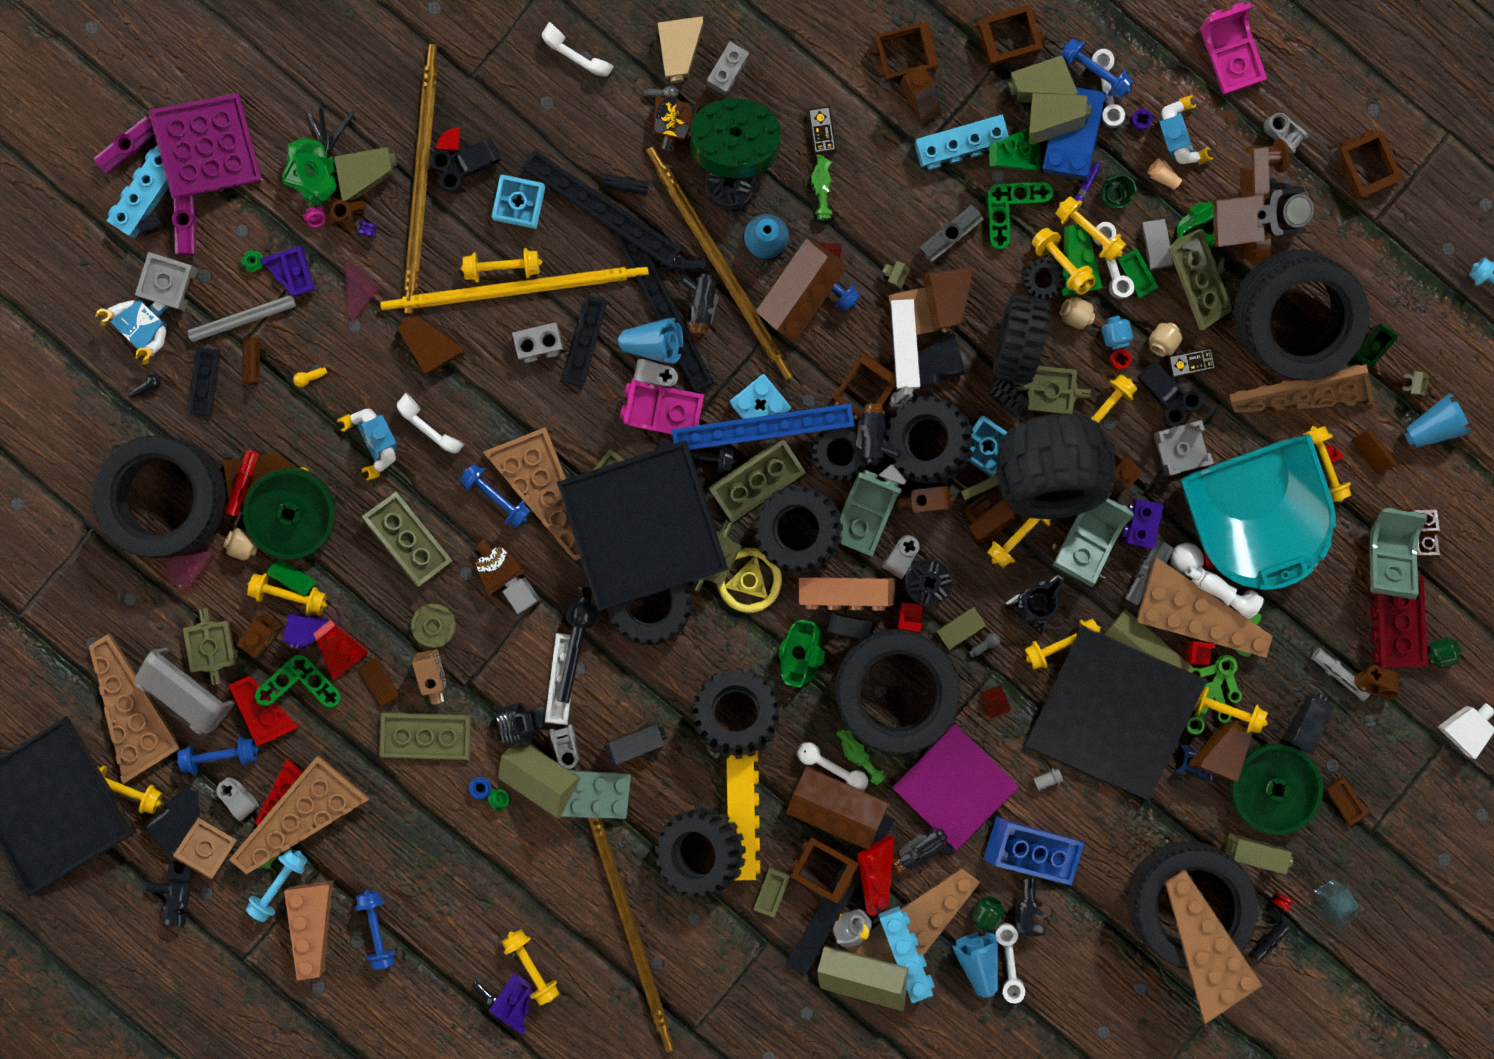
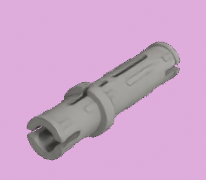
M1318 648L1312 654L1311 659L1323 667L1326 674L1335 677L1359 697L1360 700L1364 701L1370 696V693L1362 692L1356 687L1354 682L1355 676L1341 666V662L1338 659L1334 660L1322 648Z

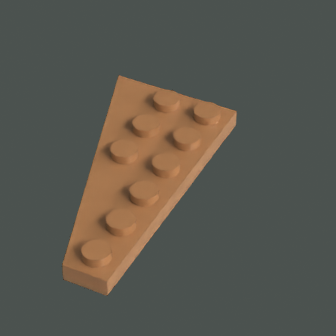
M1354 365L1348 369L1334 371L1323 378L1318 377L1315 380H1285L1280 384L1263 385L1257 389L1240 390L1234 394H1229L1234 413L1262 411L1265 407H1276V410H1285V406L1296 405L1297 409L1332 407L1340 402L1346 403V406H1355L1357 401H1366L1367 405L1375 404L1367 365Z
M107 634L91 644L89 649L100 685V694L104 701V711L111 740L114 743L117 755V765L119 764L121 771V781L124 784L182 747L148 693L136 686L135 672L111 634Z
M318 755L229 860L244 873L248 874L339 817L365 803L370 798Z

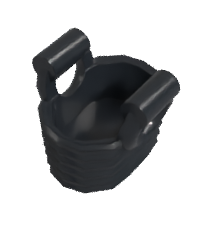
M520 702L513 705L510 704L501 709L499 708L496 711V720L501 740L508 749L530 745L532 733L544 727L540 711H526Z

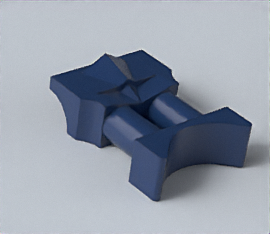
M1179 745L1183 752V762L1174 772L1180 774L1189 772L1200 776L1201 779L1213 781V775L1193 768L1187 763V759H1192L1197 754V751L1189 750L1190 746Z

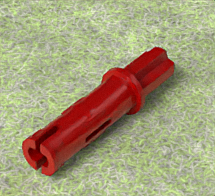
M246 450L240 469L236 470L238 472L224 511L227 514L238 516L250 479L254 477L253 470L259 456L256 451Z

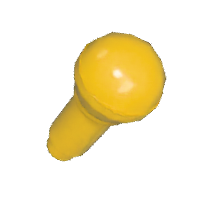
M318 368L308 373L298 372L294 375L293 382L297 387H305L309 381L327 374L326 368Z

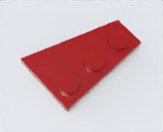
M332 620L313 633L333 681L368 653L361 643Z
M251 676L229 685L257 746L299 727L276 702L266 707L258 704L255 699V693L260 686ZM260 692L262 696L260 698L261 701L271 700L270 696L266 692Z
M289 758L286 759L255 821L257 825L262 822L303 773Z
M886 836L871 845L869 850L865 849L857 854L866 912L870 916H875L889 907L894 837Z

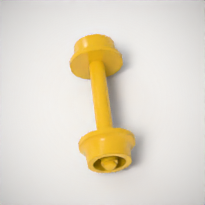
M1070 196L1065 201L1060 202L1055 214L1061 219L1060 223L1062 225L1072 218L1105 247L1099 255L1100 258L1104 257L1112 262L1117 257L1122 256V251L1126 244L1121 240V235L1117 234L1110 240L1078 213L1077 210L1083 203L1081 200L1076 201Z
M1049 228L1039 231L1032 240V245L1036 248V254L1041 257L1050 253L1071 275L1066 284L1069 290H1074L1079 295L1089 291L1096 282V278L1092 274V268L1083 266L1077 269L1057 248L1061 240L1059 233L1053 232Z
M524 248V259L478 263L477 253L473 252L471 256L463 257V265L460 269L464 272L465 280H475V282H479V272L518 268H525L526 278H530L531 275L540 274V265L543 261L539 259L538 251H529L527 248Z
M1120 374L1115 380L1109 381V384L1115 391L1091 419L1099 423L1122 396L1129 401L1133 400V394L1136 392L1137 387L1132 383L1131 378H1126Z
M1312 426L1310 431L1303 433V435H1311L1331 486L1329 491L1333 502L1338 501L1342 503L1344 498L1351 496L1349 488L1351 482L1339 484L1323 441L1332 438L1333 435L1328 433L1326 426L1319 428Z
M1029 518L1002 547L993 541L992 547L987 552L992 558V564L998 563L1002 568H1005L1009 563H1014L1015 560L1008 553L1039 521L1043 522L1046 526H1050L1051 519Z
M266 573L263 575L253 574L250 582L247 583V595L255 598L256 602H261L265 593L307 605L306 616L311 614L320 616L323 609L327 607V595L318 591L317 587L312 589L310 596L304 597L299 593L268 585L269 575Z
M1093 619L1087 621L1079 620L1080 627L1084 625L1100 632L1101 627L1096 625ZM1077 633L1043 649H1040L1037 642L1033 641L1032 645L1025 649L1027 655L1026 662L1030 663L1034 670L1042 667L1044 669L1048 668L1045 657L1071 646Z
M1209 687L1203 689L1194 708V711L1199 716L1203 706L1247 721L1249 726L1246 733L1255 732L1260 734L1262 727L1268 725L1267 720H1265L1268 712L1260 709L1259 705L1256 704L1253 714L1206 698Z
M107 766L98 767L105 778ZM105 778L111 790L141 802L139 813L147 812L154 814L157 808L161 806L163 793L156 790L154 785H150L146 792L143 793Z
M522 929L516 932H509L508 937L502 940L505 948L504 954L507 955L513 951H516L538 988L530 995L531 999L534 998L539 1006L545 1003H552L553 998L559 994L556 987L557 981L553 980L545 984L523 947L524 944L531 940V937L526 936Z

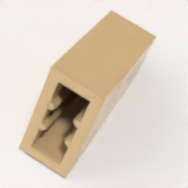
M703 16L658 22L666 81L670 80L671 83L683 82L684 78H688L703 29Z

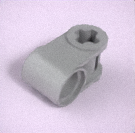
M1276 113L1264 122L1265 132L1274 140H1284L1292 155L1296 152L1297 146L1309 137L1300 126L1296 125L1283 113ZM1274 119L1280 122V130L1273 127Z
M638 358L633 379L648 384L672 387L678 381V374L670 366ZM667 371H669V374L672 375V379H668L667 382H665V379L662 378V374H667Z
M910 535L901 537L886 558L882 568L902 579L919 551L918 540ZM910 540H912V545L914 546V548L912 550L908 549L907 551H904L906 548L903 545L904 542L906 541L909 543Z
M572 724L568 725L567 728L559 730L550 729V736L558 763L566 769L575 767L579 762V753ZM566 752H570L574 756V762L571 765L565 764L563 761V754Z
M226 778L217 786L218 797L239 821H242L259 807L257 800L236 778ZM231 785L233 789L227 793L225 789Z

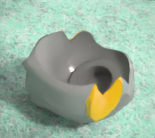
M861 909L840 914L839 920L835 921L833 927V934L837 944L845 948L861 944L868 939L872 923L868 914Z

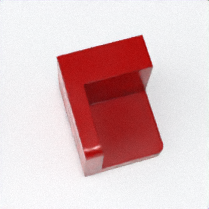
M901 601L897 628L921 632L922 623L920 621L923 606L921 604Z
M1188 640L1186 662L1189 664L1210 665L1211 648H1215V644Z

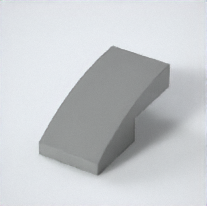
M1165 219L1143 222L1142 230L1146 243L1145 251L1150 270L1172 267L1173 262L1169 252L1170 242Z

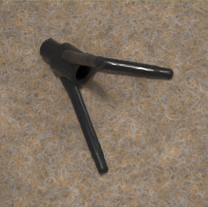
M319 106L321 133L312 114L309 113L307 115L318 142L324 145L327 158H330V150H333V144L336 143L337 138L355 114L353 110L350 111L333 136L326 134L322 106Z

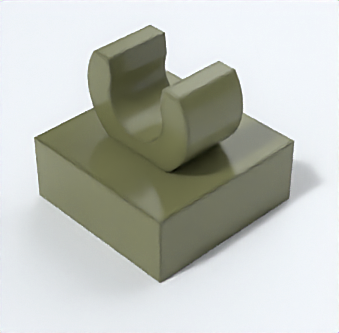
M897 261L894 267L885 264L882 273L889 277L888 282L893 287L902 289L910 268L906 264Z
M1414 371V376L1405 374L1404 378L1411 379L1412 385L1409 387L1402 386V389L1406 392H1411L1415 396L1426 397L1429 375Z

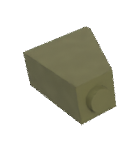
M1062 55L1011 72V82H1008L1011 95H1016L1018 102L1032 103L1033 93L1078 95Z
M1033 93L1029 144H1036L1085 127L1086 118L1091 117V104H1087V95Z
M385 147L334 156L342 201L348 203L355 201L395 173L394 166H397L395 153H391V150Z

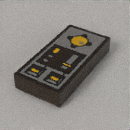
M830 106L808 109L814 155L836 152Z
M1212 347L1167 356L1171 378L1216 369Z

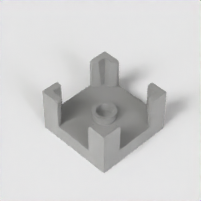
M148 252L135 295L185 311L188 301L184 299L189 280L190 278L195 279L198 268Z
M1202 420L1154 433L1165 476L1214 464L1211 453L1206 452L1201 433L1205 431Z

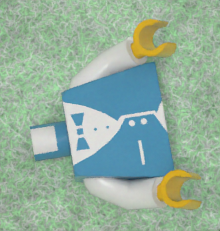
M1189 95L1165 106L1161 111L1162 119L1159 122L1172 159H1176L1180 164L1198 162L1202 165L1212 160L1213 157L1208 156L1207 152L1211 150L1208 147L1199 152H1194L1182 115V111L1196 107V104L1192 105L1190 102V98L1193 95Z
M131 300L114 305L107 310L99 309L95 315V318L98 316L105 317L100 322L102 326L107 324L109 318L112 319L110 322L138 349L135 359H138L139 356H145L142 363L144 365L148 364L149 357L153 356L164 345L167 323L160 315L168 308L167 305L153 302L149 306L144 301Z
M364 409L338 419L337 422L342 421L345 425V428L341 429V431H346L357 424L375 461L374 465L364 467L362 473L368 471L369 477L366 480L378 478L380 472L390 466L396 459L397 444L384 417L376 415L371 409Z

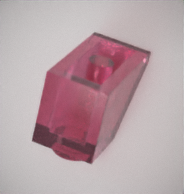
M215 551L166 559L170 586L177 585L178 589L192 587L191 582H197L215 558Z

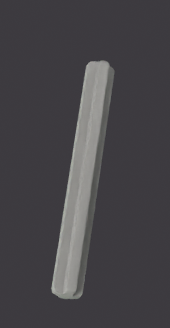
M289 295L188 330V336L192 342L294 308L296 302L294 297Z

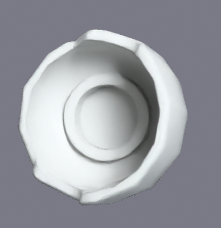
M1187 542L1179 544L1170 555V567L1186 578H1191L1185 574L1188 566L1197 570L1202 568L1204 564L1203 552L1195 544Z

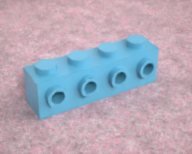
M1002 114L916 139L914 144L921 168L927 167L928 170H933L941 167L940 163L949 161V164H954L962 161L964 156L970 155L971 158L984 154L983 151L989 150V143L1009 135Z
M158 146L147 153L145 157L146 162L142 168L139 167L133 175L134 180L130 186L123 189L120 195L121 200L108 213L109 218L107 222L132 238H136L140 232L137 224L148 220L169 188Z
M898 906L879 913V918L897 965L909 968L907 991L911 1002L915 1003L933 996L931 989L935 988L931 975H925L923 968L927 965L923 954H917L915 946L919 944L915 933H909L907 925L911 923L907 912H901Z

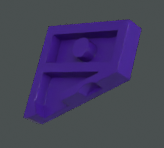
M302 246L260 259L261 263L274 274L273 276L285 286V289L292 296L316 290Z
M514 973L489 1012L523 1035L525 1032V1027L523 1026L524 1017L529 1012V1000L534 986Z

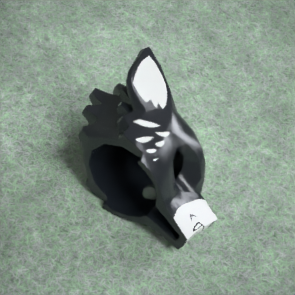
M1058 574L1051 581L1036 582L1008 600L1003 606L1010 607L1018 603L1015 612L1021 611L1019 624L1022 626L1032 621L1031 625L1036 627L1042 623L1039 635L1042 636L1046 626L1058 609L1059 591L1064 583L1063 577Z

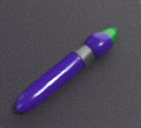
M1099 161L1092 165L1089 180L1083 182L1078 195L1074 197L1076 201L1081 200L1084 202V198L1100 170L1101 164Z

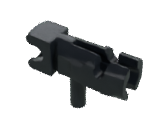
M176 860L170 861L168 865V885L148 882L146 891L164 893L163 896H166V903L163 904L164 924L184 926L186 925L187 913L182 912L180 908L188 906L194 869L186 865L184 872H181L178 869V861Z

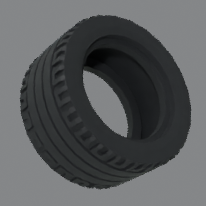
M1304 249L1280 251L1256 264L1257 266L1252 268L1245 276L1244 281L1241 282L1233 305L1234 328L1237 330L1236 334L1240 338V342L1249 354L1271 371L1292 380L1323 378L1345 366L1355 356L1362 342H1364V337L1369 327L1368 320L1370 319L1367 295L1363 291L1364 288L1360 285V281L1355 278V275L1330 258ZM1307 281L1322 282L1328 291L1331 305L1330 315L1323 330L1314 339L1300 346L1284 347L1277 345L1271 333L1270 318L1273 307L1279 297L1296 284Z
M151 435L128 440V443L121 444L120 447L115 448V451L109 454V457L100 466V471L97 472L96 480H94L95 487L92 490L94 491L92 499H94V513L97 515V522L100 523V528L105 531L106 536L110 537V541L116 543L117 547H122V550L139 557L172 558L192 553L211 540V537L217 533L216 530L220 528V523L223 522V516L226 514L224 511L227 506L228 495H226L227 487L225 486L226 481L223 479V472L220 471V467L211 458L209 453H206L198 445L184 439ZM166 459L181 467L189 477L193 487L194 502L190 515L179 528L168 534L158 535L143 528L134 518L129 506V489L135 475L144 466L157 460Z
M900 629L882 630L871 634L866 639H861L848 651L837 672L835 696L842 719L855 737L865 745L880 752L898 755L914 753V751L928 748L929 745L942 738L941 736L951 727V723L958 712L957 708L960 704L959 698L961 694L959 678L953 663L936 643L912 631ZM892 654H905L919 659L928 669L933 682V697L929 708L916 722L903 727H887L873 721L865 713L860 699L861 682L866 671L877 660Z
M1180 841V843L1172 842V844H1165L1164 847H1159L1158 850L1152 851V854L1147 855L1146 859L1140 862L1141 865L1136 868V873L1132 875L1130 888H1128V914L1138 936L1159 958L1173 966L1175 965L1177 968L1189 970L1181 938L1166 933L1161 924L1158 911L1159 900L1166 887L1165 882L1182 870L1186 872L1202 870L1217 876L1225 893V909L1220 923L1240 952L1246 948L1245 946L1249 944V940L1253 937L1254 930L1257 927L1255 925L1258 922L1259 902H1257L1256 889L1252 885L1253 882L1249 878L1248 873L1234 859L1206 843Z

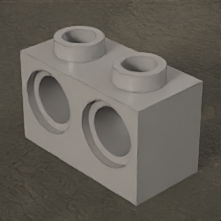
M729 42L708 77L707 86L727 97L749 59V52Z
M556 322L512 333L518 359L520 361L524 360L525 363L537 361V357L546 355L547 358L560 355L559 351L564 350ZM548 335H552L556 339L552 347L544 345V338ZM527 340L532 341L534 344L532 351L523 352L522 344Z
M515 577L505 584L507 589L503 593L517 614L525 611L540 600L526 578L520 579Z

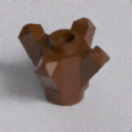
M339 193L332 196V208L330 214L325 219L328 227L342 223L349 232L356 230L357 227L354 219L357 212L367 208L364 201L348 203L342 201Z

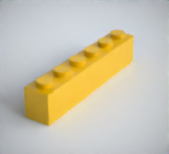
M758 750L751 757L746 754L742 755V759H736V756L733 755L727 758L728 821L730 823L735 822L738 826L736 831L738 834L742 833L744 840H741V844L746 846V853L742 854V858L746 859L745 864L739 868L741 874L734 880H756V874H760V860H756L755 851H760V838H755V829H759V815H755V807L759 806V793H754V784H759L758 770L754 771V762H758Z

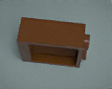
M1031 5L978 20L976 27L988 67L1041 52L1045 40L1041 31L1038 32L1036 25L1038 23V16L1036 11L1031 9ZM1025 15L1034 45L998 55L990 25Z
M928 22L875 35L874 42L871 43L874 56L878 55L880 64H877L879 77H883L885 83L902 79L904 75L919 67L890 73L882 45L885 42L919 34L926 62L924 67L927 72L937 70L939 64Z
M1373 129L1360 135L1362 139L1355 142L1353 138L1340 143L1341 148L1335 151L1355 200L1403 180L1382 130L1374 133ZM1375 140L1390 176L1363 187L1348 151Z
M863 353L832 397V400L835 401L833 405L849 404L840 396L862 365L889 384L870 411L877 413L896 386V375ZM852 405L853 419L859 422L863 412Z
M811 837L802 846L801 851L804 853L800 860L796 859L790 871L793 872L791 878L839 904L842 902L859 870V863L856 859L824 841ZM815 846L848 864L833 893L800 875Z

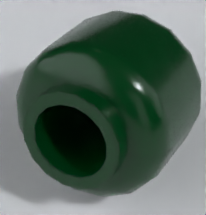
M1451 637L1431 642V651H1428L1431 664L1436 663L1440 669L1458 664L1460 657L1463 656L1457 639L1453 640Z
M992 896L979 899L972 913V919L976 923V927L983 931L998 928L1005 912L1002 902Z

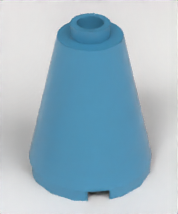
M771 214L758 215L746 226L744 232L745 245L758 258H775L787 247L789 241L787 226L777 216ZM768 230L771 233L765 234L763 231Z
M667 318L623 330L618 337V345L625 353L673 364L681 357V354H678L679 347H683V333L680 324L674 322L676 319Z
M1451 393L1444 396L1406 428L1407 433L1404 436L1410 446L1414 444L1418 448L1472 433L1471 429L1466 430L1465 425L1469 423L1457 401L1452 403L1449 399L1453 397Z
M978 932L965 935L956 941L957 945H953V951L976 994L983 998L992 997L998 990L997 937L990 932H985L986 936H979Z

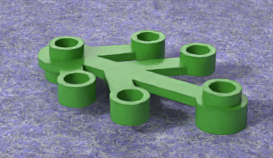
M1221 655L1216 659L1214 665L1201 669L1193 668L1190 673L1197 670L1199 677L1216 674L1213 681L1206 683L1204 687H1209L1206 698L1215 699L1217 702L1226 704L1221 689V684L1225 679L1229 689L1227 693L1228 700L1233 703L1241 701L1242 694L1238 690L1234 678V673L1238 667L1234 657ZM1227 661L1229 668L1224 670L1222 664ZM1233 692L1238 693V698L1236 700H1232L1231 694ZM1203 706L1200 716L1197 715V712H1195L1194 716H1190L1185 726L1189 733L1199 734L1204 730L1205 725L1202 719L1208 707ZM1217 712L1216 717L1219 721L1223 723L1230 721V715H1227V718L1222 720L1220 717L1222 712ZM1195 720L1197 727L1192 729L1190 723Z

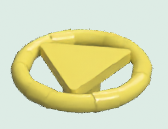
M742 548L736 559L747 556L754 557L726 585L724 581L722 586L717 584V588L722 599L731 608L744 613H754L766 609L776 600L780 593L782 576L780 568L766 560V556L761 554L759 549ZM757 557L762 559L771 568L774 581L768 596ZM726 588L765 599L750 605L737 602L728 593Z

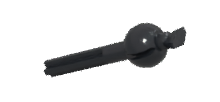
M584 586L579 587V600L572 602L566 611V619L572 626L557 697V701L564 703L570 702L585 629L591 628L597 619V610L591 604V597L593 596L591 588Z

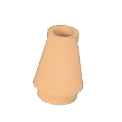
M1157 159L1147 172L1151 175V179L1173 190L1182 181L1165 160Z

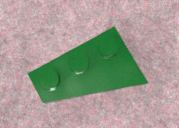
M1030 128L989 143L990 166L1039 171L1041 170L1040 142L1029 144Z
M1078 224L1065 227L1064 255L1077 269L1083 266L1092 268V274L1096 278V282L1089 291L1101 289L1102 284L1090 234ZM1063 268V277H1066L1067 284L1071 275ZM1067 285L1066 288H1063V296L1078 294L1074 290H1069Z

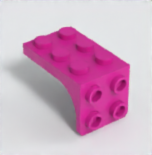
M1240 2L1231 6V9L1223 12L1222 9L1209 14L1210 17L1204 19L1205 22L1199 27L1223 95L1267 79L1250 30L1249 11L1252 9L1251 3L1245 5L1244 2Z
M632 379L631 383H627L625 396L628 398L627 406H622L620 419L624 420L626 426L672 434V429L699 425L704 394L648 384L636 379Z

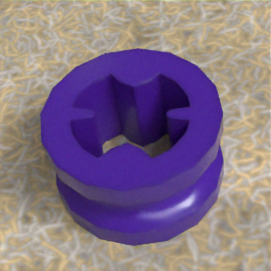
M1139 109L1131 117V124L1137 130L1147 129L1153 121V116L1147 109ZM1138 114L1141 117L1144 115L1147 117V119L1145 120V122L1147 123L1146 125H1144L1143 123H1137L1136 120L1139 118L1137 117Z
M359 221L360 229H357V233L370 237L377 236L375 230L379 226Z

